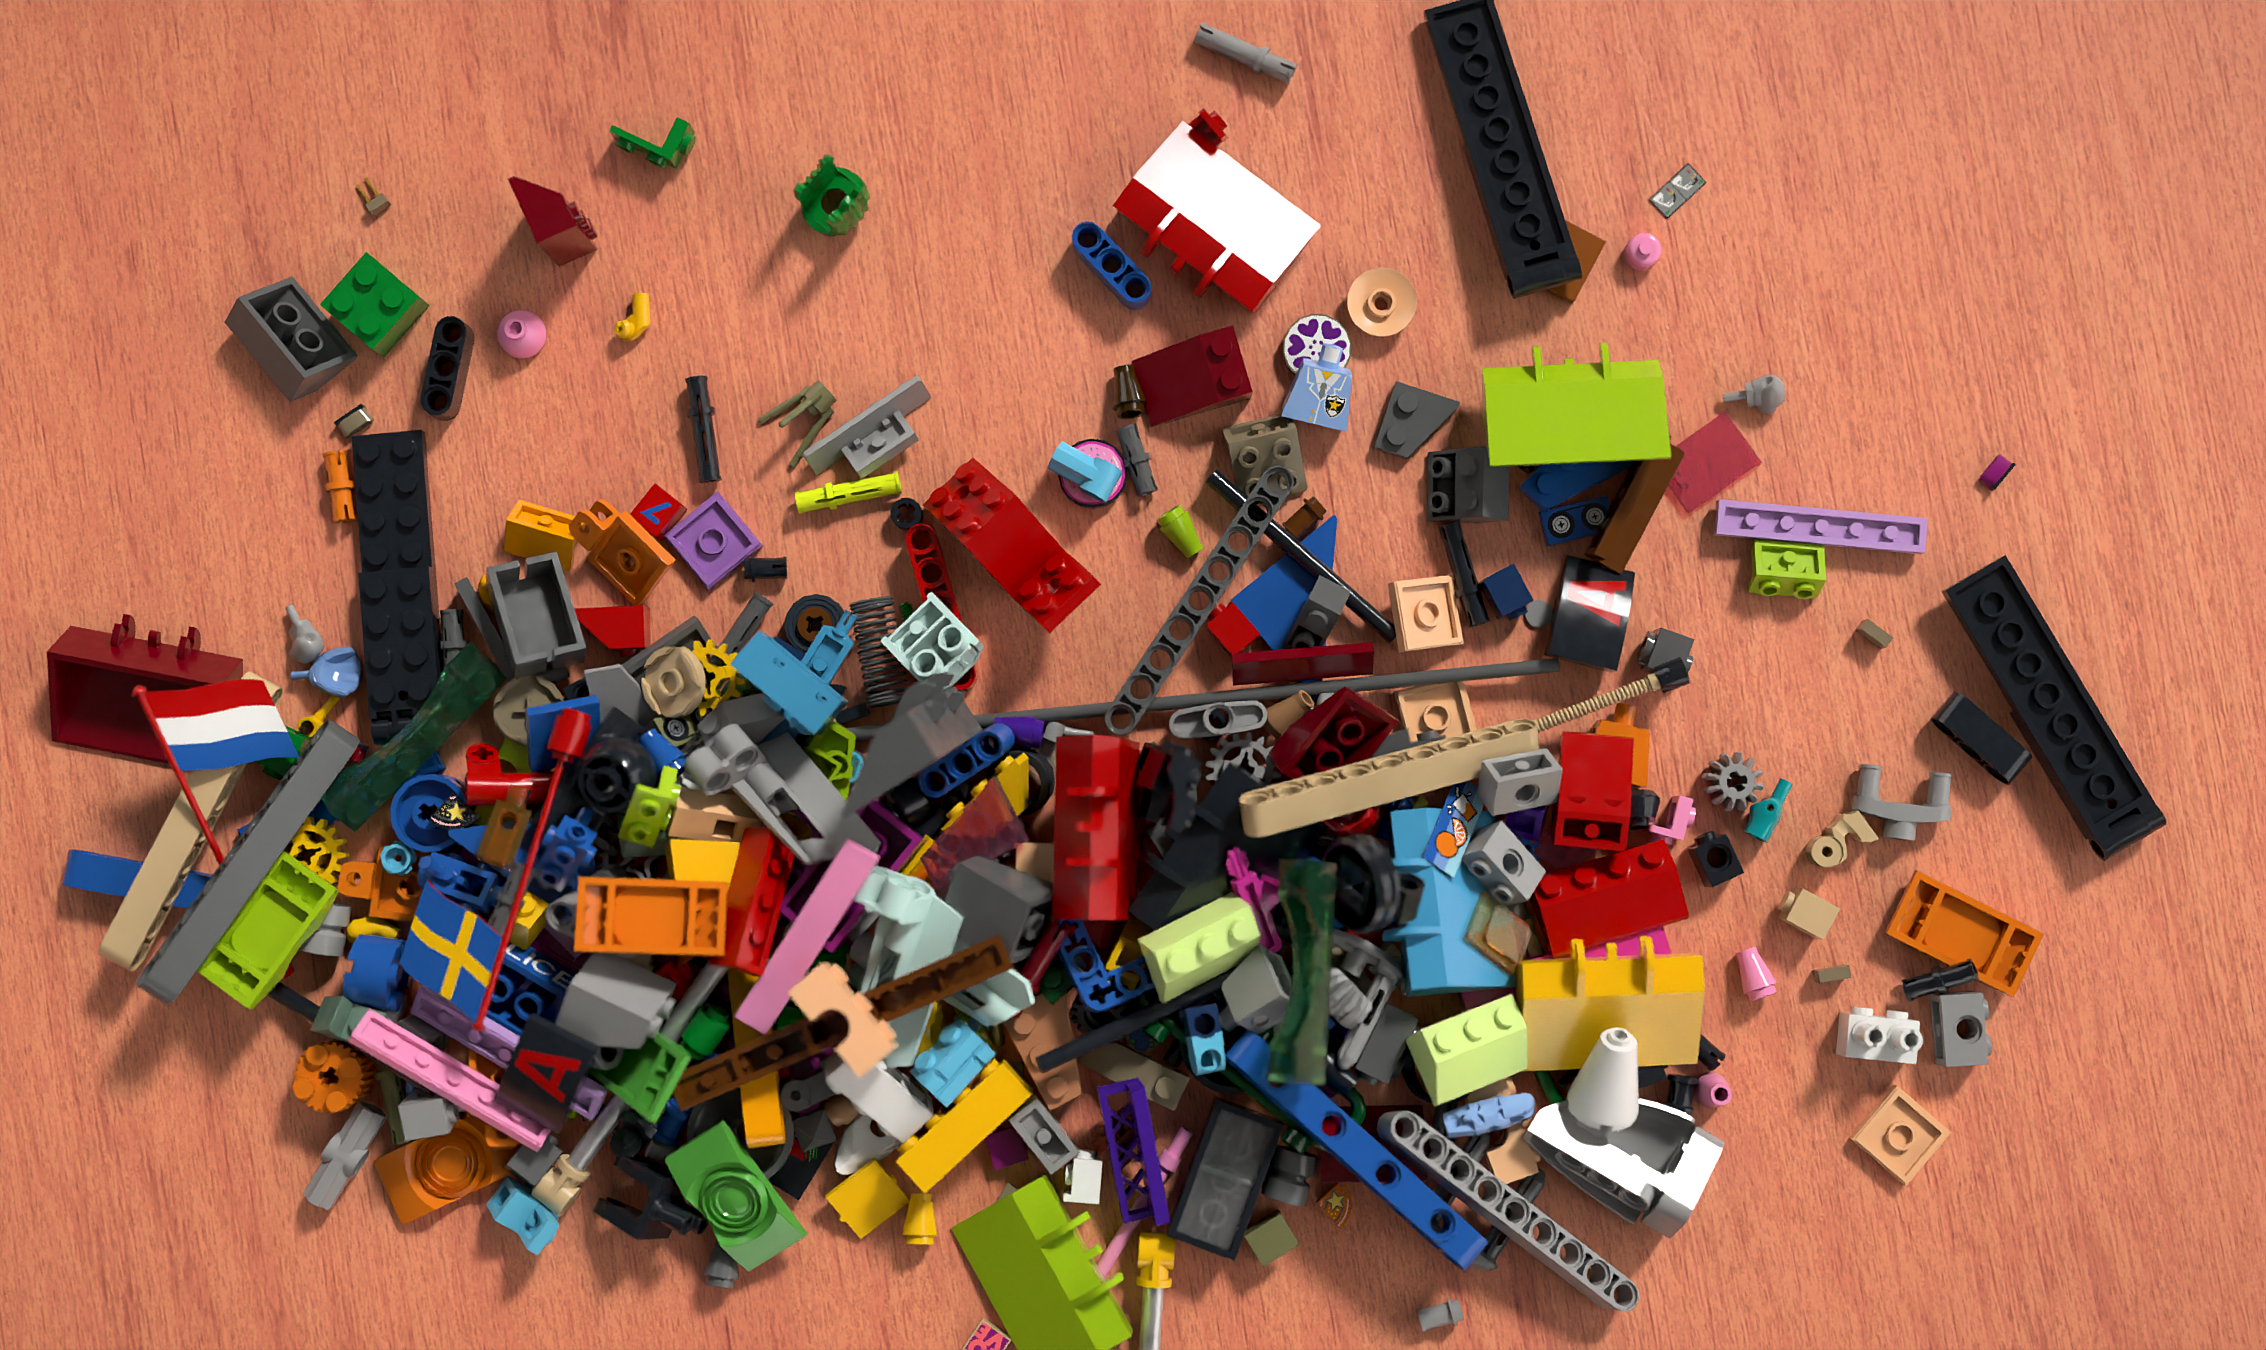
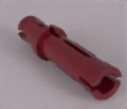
M1051 918L1049 920L1048 926L1021 971H1017L1018 974L1029 981L1032 994L1038 992L1041 987L1039 981L1065 937L1071 931L1069 925L1064 921L1058 927L1059 919ZM1022 1010L1017 1012L1012 1017L1019 1018L1022 1014Z

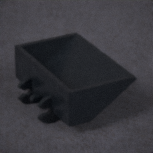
M1229 762L1202 803L1200 804L1195 800L1193 807L1196 808V812L1188 828L1184 827L1182 833L1165 828L1164 832L1175 839V842L1164 858L1161 859L1148 850H1141L1138 856L1156 870L1128 911L1156 931L1231 892L1234 893L1230 881L1235 876L1229 875L1230 871L1227 870L1228 866H1226L1227 852L1233 851L1234 847H1238L1240 851L1246 852L1247 861L1250 862L1247 871L1255 872L1259 880L1263 874L1289 883L1328 827L1319 821L1264 837L1247 836L1244 833L1239 799L1244 793L1268 787L1269 785L1239 764Z

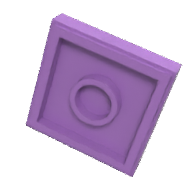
M718 491L664 535L666 540L708 590H711L744 562V558L751 557V555L763 547L762 543Z

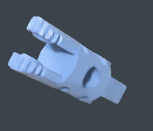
M1525 1092L1505 1097L1501 1095L1468 1103L1443 1114L1446 1133L1449 1138L1473 1136L1511 1127V1124L1523 1122V1120L1527 1121L1535 1113V1098L1530 1093L1527 1094Z

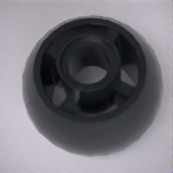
M612 737L596 743L585 753L578 769V785L582 796L594 809L608 815H626L637 785L656 789L657 765L651 753L642 744L624 737Z

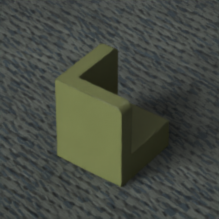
M1279 1209L1248 1227L1244 1234L1263 1267L1298 1246L1296 1237Z

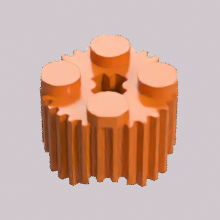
M338 1039L317 1043L304 1051L305 1055L298 1058L301 1062L295 1064L298 1069L293 1071V1074L296 1075V1078L293 1079V1092L298 1099H302V1103H308V1108L314 1107L315 1112L321 1110V1113L329 1112L331 1114L346 1110L357 1105L359 1101L364 1100L363 1097L371 1093L368 1089L374 1087L371 1083L375 1080L373 1076L374 1070L370 1069L373 1063L368 1062V1057ZM333 1069H336L335 1075L339 1076V1081L334 1082L330 1075Z

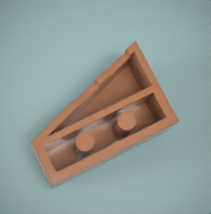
M1040 993L1034 996V1004L1022 1010L1019 1018L1010 1017L1003 1022L1051 1111L1081 1095L1082 1086L1077 1058L1044 1074L1041 1073L1036 1063L1035 1057L1074 1040L1066 994L1052 1005Z

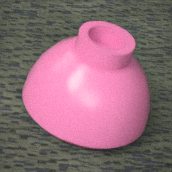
M515 310L506 314L501 319L497 328V339L501 348L508 355L515 358H528L538 353L543 347L546 340V328L543 321L536 314L526 310Z

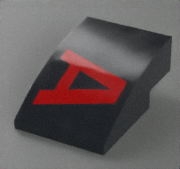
M1567 555L1550 621L1552 625L1544 655L1611 673L1617 671L1628 624L1635 572L1624 569L1622 573H1616L1600 563Z
M532 1013L507 1065L495 1102L560 1133L573 1112L578 1094L586 1083L598 1046Z

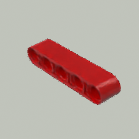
M916 524L907 531L905 540L922 601L924 603L928 599L926 596L930 592L938 599L948 600L951 603V612L963 623L939 539L934 529L929 525ZM925 532L931 535V545L925 550H918L913 546V540L917 534ZM929 566H937L941 569V578L936 583L929 584L923 580V572ZM975 665L970 668L971 677L967 683L953 685L959 692L968 691L976 684L978 675Z

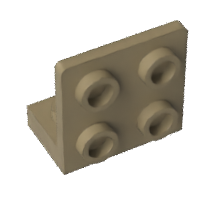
M1278 414L1222 428L1223 439L1230 454L1236 487L1248 497L1264 472L1273 466H1283L1291 472L1293 487L1289 495L1307 490L1299 438L1293 419ZM1272 475L1267 479L1268 487L1274 492L1284 491L1287 487V482L1281 475Z

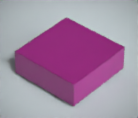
M1013 1126L992 1132L985 1138L994 1170L1029 1160L1024 1140Z

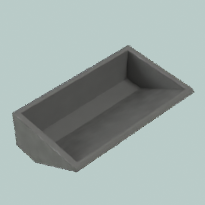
M946 672L936 673L924 682L916 683L905 691L900 699L893 720L876 731L842 816H848L983 731L964 701L965 692H958L955 686L943 691L945 686L950 685L954 677L953 674Z

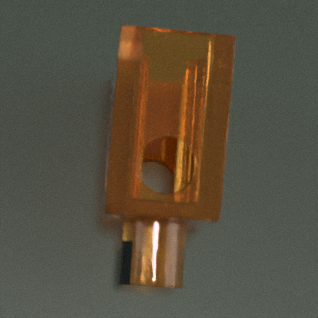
M511 784L505 801H496L479 846L476 860L509 871L511 870L532 813L525 809L532 792L531 790ZM504 817H511L515 820L513 829H505L501 826Z

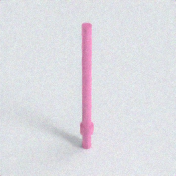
M1182 1126L1167 1150L1163 1149L1158 1157L1163 1183L1169 1173L1175 1172L1181 1162L1179 1157L1193 1136L1191 1131ZM1140 1193L1130 1211L1148 1206L1145 1194ZM1141 1220L1121 1224L1097 1264L1104 1278H1106Z

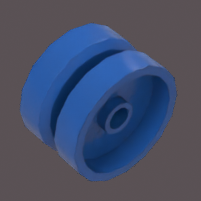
M439 774L419 775L405 782L395 793L390 807L391 825L397 837L408 847L422 852L452 851L458 848L460 844L448 836V830L454 829L438 827L428 820L433 815L434 809L436 807L439 809L452 793L465 803V783L460 779ZM477 805L468 806L475 811ZM471 824L463 828L475 827L477 825Z

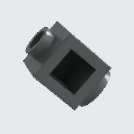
M1662 627L1654 630L1653 633L1648 631L1640 646L1637 663L1642 665L1641 670L1651 674L1654 673L1653 667L1681 657L1688 673L1693 662V656L1689 654L1695 639Z

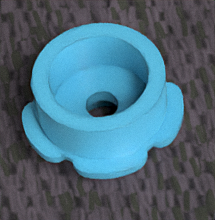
M401 840L394 841L392 845L385 846L381 852L382 867L391 875L395 873L400 876L408 874L412 870V864L416 862L417 858L415 850L409 848ZM397 855H401L402 860L400 862L396 861L395 859Z

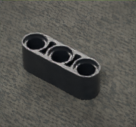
M455 316L442 318L435 327L421 393L423 409L441 421H449L455 418L460 411L474 345L473 330ZM461 327V337L455 342H449V332L453 328ZM448 361H454V371L448 376H442V366ZM446 395L448 398L446 407L435 411L434 402L436 398Z
M1953 692L1931 718L1932 723L1993 777L2006 785H2009L2032 759V755L1972 701L1958 692Z

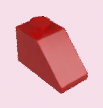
M644 605L574 608L578 621L609 649L620 651V657H634L641 650L651 645L650 608Z

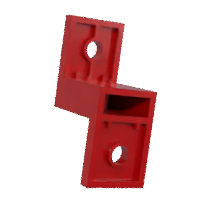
M973 457L967 463L962 464L942 487L934 490L929 499L923 504L927 511L959 540L999 586L1049 634L1101 585L1094 575L1059 545L1018 496Z

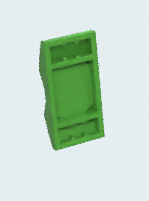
M658 1032L654 1039L648 1036L640 1049L624 1048L622 1060L615 1068L610 1070L590 1068L589 1074L646 1119L656 1123L691 1056L681 1045Z
M724 1120L665 1158L668 1168L684 1198L704 1215L710 1223L720 1246L747 1271H751L806 1237L807 1232Z

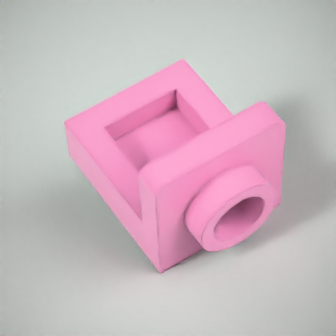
M1672 796L1665 828L1649 824V827L1643 829V832L1652 834V841L1664 839L1667 845H1672L1673 840H1684L1686 828H1691L1695 819L1696 809L1692 807L1693 799L1684 796Z

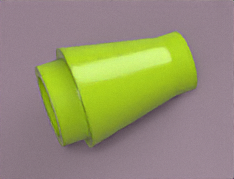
M1180 504L1157 519L1161 526L1159 530L1184 554L1186 559L1204 548L1198 538L1188 510L1184 511Z

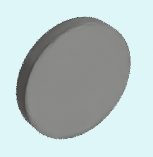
M1536 600L1526 607L1528 612L1525 613V618L1531 626L1540 628L1546 626L1551 621L1552 609L1548 603Z

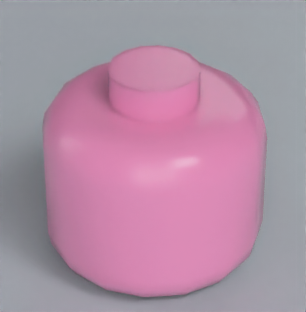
M1649 233L1635 235L1624 249L1626 262L1636 270L1651 268L1661 255L1659 240Z

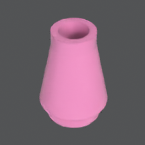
M1756 947L1736 953L1743 994L1748 995L1750 1002L1777 993L1774 986L1777 982L1760 957Z
M1717 1073L1702 1075L1699 1078L1698 1085H1695L1694 1088L1698 1102L1708 1108H1717L1725 1105L1732 1098V1091L1729 1088L1728 1082ZM1718 1088L1720 1094L1718 1097H1715L1714 1092Z

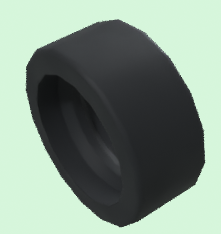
M1021 747L1011 749L994 761L986 774V779L991 782L999 775L994 769L1009 755L1014 760L1022 753L1029 757V764L1039 774L1040 789L1037 795L1028 801V807L1018 817L1031 815L1042 808L1052 796L1055 785L1053 768L1046 757L1036 750L1031 749L1029 751Z

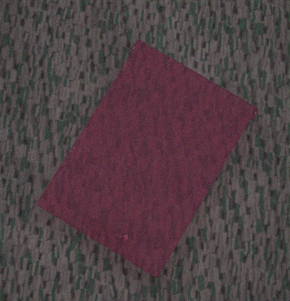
M1722 411L1718 417L1676 445V447L1685 452V455L1668 486L1687 513H1690L1752 468L1760 466L1762 461L1727 412Z

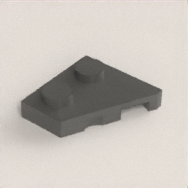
M1396 381L1373 449L1407 459L1458 408L1460 402Z

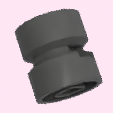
M1277 1144L1270 1162L1274 1172L1269 1173L1265 1177L1261 1193L1264 1196L1284 1203L1306 1206L1310 1192V1185L1306 1182V1179L1314 1177L1319 1157L1305 1152L1302 1156L1288 1146Z

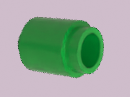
M713 1004L710 1007L701 1006L681 1034L683 1039L680 1045L691 1057L703 1060L706 1055L712 1054L731 1027L726 1011Z

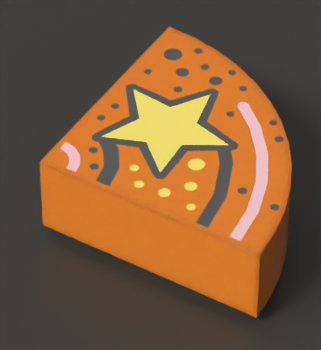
M1345 1182L1335 1183L1316 1200V1203L1341 1229L1349 1219L1352 1198Z

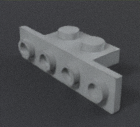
M915 376L909 381L902 383L896 390L881 400L871 404L868 409L852 420L843 423L840 428L824 439L815 442L802 455L816 475L846 456L860 478L863 479L919 441V438L904 416L930 399L931 395L919 376Z

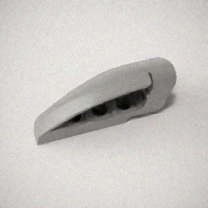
M1639 1099V1112L1635 1122L1630 1127L1620 1131H1612L1613 1126L1601 1125L1599 1130L1578 1121L1568 1109V1100L1546 1106L1536 1114L1524 1135L1525 1142L1536 1153L1578 1188L1629 1223H1635L1642 1211L1644 1214L1641 1222L1669 1239L1684 1226L1690 1217L1725 1144L1723 1140L1697 1125L1694 1126V1117L1680 1110Z

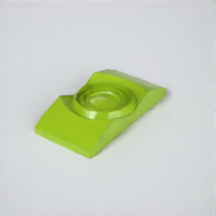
M283 850L199 966L197 972L246 1008L252 1010L284 977L293 956L301 945L320 928L339 890Z

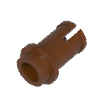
M1314 496L1309 500L1305 498L1303 500L1305 504L1286 522L1282 523L1283 527L1297 540L1318 519L1322 521L1324 519L1323 515L1327 512Z

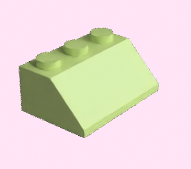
M1231 892L1138 939L1160 1001L1165 1003L1241 964L1252 950L1259 945L1260 933L1250 904Z
M1513 994L1424 1028L1405 1039L1434 1107L1528 1069L1527 1026Z

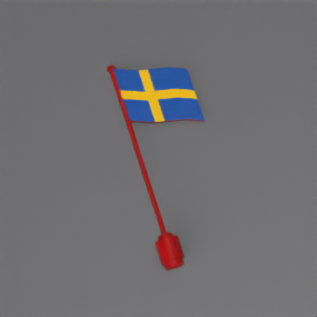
M563 708L561 716H556L546 749L553 751L551 758L558 760L503 936L480 916L447 899L433 886L430 880L426 879L400 964L417 982L454 1003L474 1022L471 1023L474 1031L481 1032L486 1028L483 1025L564 764L565 762L572 764L574 758L582 759L592 727L589 724L591 716L588 714Z

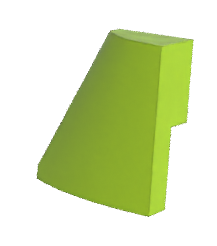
M833 720L822 734L811 733L808 735L801 748L847 802L850 779H852L853 772L852 754L855 751L856 735Z

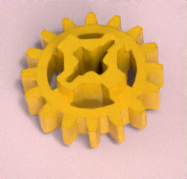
M708 639L706 648H703L699 640L693 641L694 650L691 652L701 662L703 670L706 668L707 672H714L715 679L710 681L711 687L705 683L704 699L706 701H701L698 706L700 716H706L709 708L713 710L721 702L731 700L732 696L742 697L743 694L737 689V686L746 684L747 680L740 678L738 675L739 671L730 665L738 653L726 654L728 644L723 643L716 649L715 641ZM708 654L718 656L726 663V666L719 667L711 662ZM730 678L729 687L721 697L720 687L725 679Z
M307 817L304 825L300 826L291 839L293 846L289 854L298 859L307 853V849H321L310 860H299V862L324 880L332 884L337 883L339 880L334 873L340 871L341 859L349 857L350 854L342 852L340 848L347 843V840L335 837L340 830L338 827L326 829L328 820L320 819L315 825L314 817ZM308 831L320 834L326 841L318 842L314 840L312 834H309ZM289 843L287 844V846H286L285 849H284L285 852L287 851V847H288ZM331 854L330 864L328 868L325 869L324 863L328 855Z

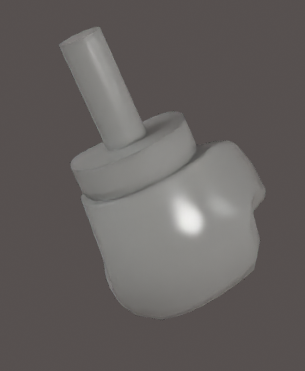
M1764 375L1751 382L1744 383L1745 391L1723 394L1724 403L1746 399L1748 407L1756 406L1761 413L1768 415L1776 411V408L1783 404L1786 390L1782 379L1775 375Z
M289 605L285 608L293 624L288 631L293 642L289 655L301 663H311L324 649L323 638L312 626L310 620H300L294 605Z

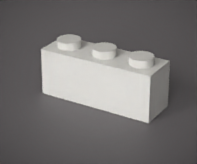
M837 1051L825 1061V1080L828 1086L835 1093H843L847 1096L860 1114L864 1116L868 1114L877 1121L878 1127L887 1136H895L904 1143L934 1116L932 1098L896 1067L889 1068L884 1059L860 1078Z

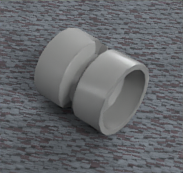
M334 902L320 928L301 945L299 950L320 955L343 956L346 936L341 931L349 925L352 906Z

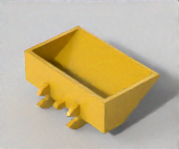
M1640 936L1638 955L1617 956L1616 943H1606V957H1585L1583 941L1571 939L1570 958L1514 961L1517 982L1515 987L1516 1003L1527 1026L1528 1069L1523 1071L1581 1069L1601 1034L1605 1030L1613 1028L1625 1029L1636 1039L1638 1066L1698 1063L1705 995L1702 955L1693 953L1654 954L1651 937Z

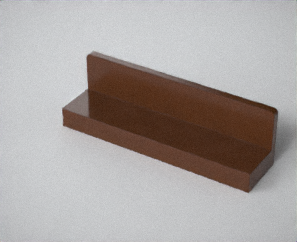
M1670 443L1671 459L1633 461L1584 555L1616 573L1624 571L1685 455L1683 450Z

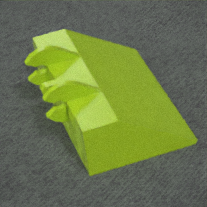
M1603 342L1598 345L1600 362L1575 364L1573 358L1564 359V364L1542 365L1540 346H1532V366L1482 368V418L1490 467L1671 459L1664 377L1659 360L1610 362L1608 344Z
M1047 1173L956 1224L951 1229L1017 1350H1109L1130 1338L1133 1333L1129 1321L1110 1289L1123 1281L1124 1277L1119 1272L1105 1280L1093 1258L1103 1252L1102 1248L1098 1243L1088 1249L1077 1229V1226L1090 1218L1089 1213L1086 1211L1072 1219Z

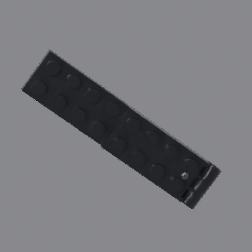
M1458 0L1424 10L1423 17L1464 141L1463 150L1512 298L1516 299L1581 280V265L1567 228L1494 0ZM1530 247H1535L1537 250L1534 251Z
M423 430L352 436L362 573H358L368 710L369 719L372 720V739L375 745L447 739L449 723L447 715H444L442 649H439L438 642L441 641L425 432ZM407 692L408 698L404 700V694Z
M2006 555L1997 558L1941 591L2013 711L2010 712L2011 717L2085 839H2089L2095 854L2101 860L2106 861L2165 826L2166 819L2164 814L2154 802Z

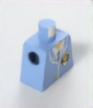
M1323 343L1318 361L1303 358L1282 404L1281 415L1283 417L1347 431L1352 373L1350 369L1339 366L1343 348Z

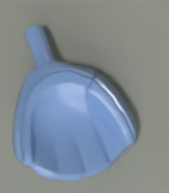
M344 646L322 653L314 661L310 670L292 671L290 676L292 680L309 679L310 683L318 690L330 696L344 698L349 693H353L358 688V685H360L363 678V665L356 650Z

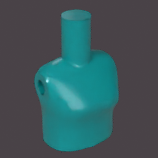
M1780 778L1769 799L1750 806V818L1744 832L1760 841L1768 843L1782 817L1783 803L1793 784Z

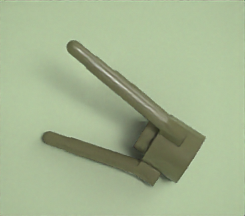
M818 380L811 387L807 385L801 392L758 419V422L763 424L800 402V405L778 423L779 427H785L805 410L812 417H815L818 413L820 414L790 461V468L796 467L799 460L803 457V452L808 449L825 421L834 413L831 406L836 402V399Z

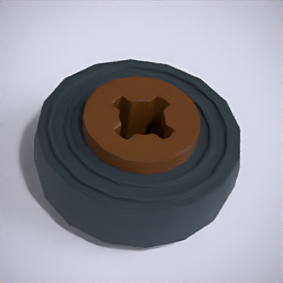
M819 594L804 596L793 603L786 614L784 624L786 637L795 649L806 654L822 626L835 627L842 617L844 610L839 603L828 596Z

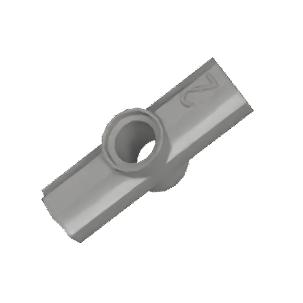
M364 1101L357 1103L340 1133L335 1134L325 1147L320 1158L322 1163L303 1193L307 1201L327 1210L333 1208L349 1179L358 1173L369 1155L368 1147L387 1117L381 1109Z

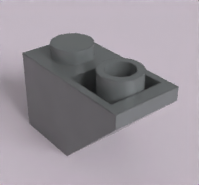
M1320 575L1282 647L1293 649L1323 646L1337 622L1351 591Z

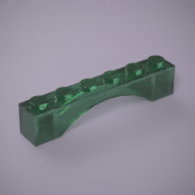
M469 642L445 666L429 698L403 730L374 754L352 766L344 768L336 776L321 797L329 813L356 832L507 679L496 663L473 643Z
M1280 859L1278 897L1285 910L1291 932L1293 979L1286 1013L1279 1030L1270 1043L1268 1081L1325 1085L1336 863L1310 859Z

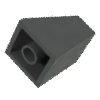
M980 856L959 862L951 872L950 880L952 882L947 895L942 900L963 917L957 938L973 946L1000 934L1012 964L1029 957L1048 926L1049 920L1052 918L1053 883Z

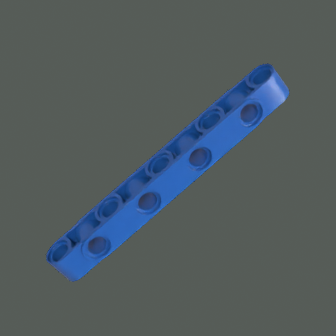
M1248 1029L1225 1054V1059L1448 1260L1463 1271L1468 1269L1488 1244L1486 1239L1295 1067L1287 1062L1261 1037ZM1272 1067L1278 1068L1283 1075L1281 1085L1276 1088L1272 1087L1267 1080V1073ZM1328 1115L1332 1116L1337 1124L1335 1132L1330 1136L1324 1134L1321 1128L1322 1120ZM1381 1164L1387 1165L1390 1170V1178L1385 1184H1380L1375 1175L1377 1168ZM1439 1212L1443 1216L1444 1226L1439 1232L1435 1233L1431 1229L1430 1219L1435 1213Z

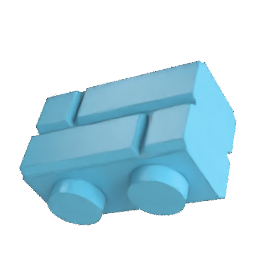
M958 1018L953 1024L943 1028L939 1035V1040L928 1051L922 1052L916 1058L914 1067L909 1072L948 1107L996 1053Z

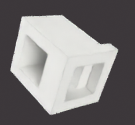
M1078 1149L1080 1153L1074 1157V1164L1066 1163L1065 1185H1072L1071 1190L1064 1189L1063 1201L1099 1204L1102 1160L1099 1156H1096L1095 1150Z

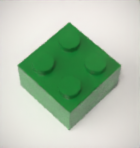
M367 252L363 254L320 304L366 345L383 357L389 353L430 306Z

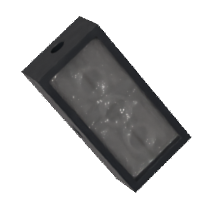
M1215 1096L1171 1215L1170 1223H1168L1166 1229L1167 1236L1235 1261L1284 1127L1280 1119Z

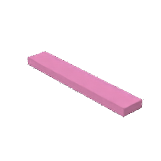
M847 838L766 965L764 975L759 976L735 1015L736 1018L765 1035L768 1033L791 997L787 992L802 980L877 863L879 856Z
M371 1009L367 1011L348 1040L353 1045L538 1152L551 1129L495 1102L500 1085Z

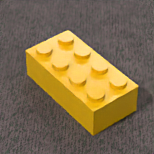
M1006 1057L1000 1062L993 1058L977 1075L981 1080L974 1086L969 1083L952 1101L954 1105L947 1111L943 1106L934 1113V1116L924 1124L928 1128L921 1135L916 1131L898 1148L901 1154L896 1163L924 1194L1032 1095L1033 1086L1021 1076Z

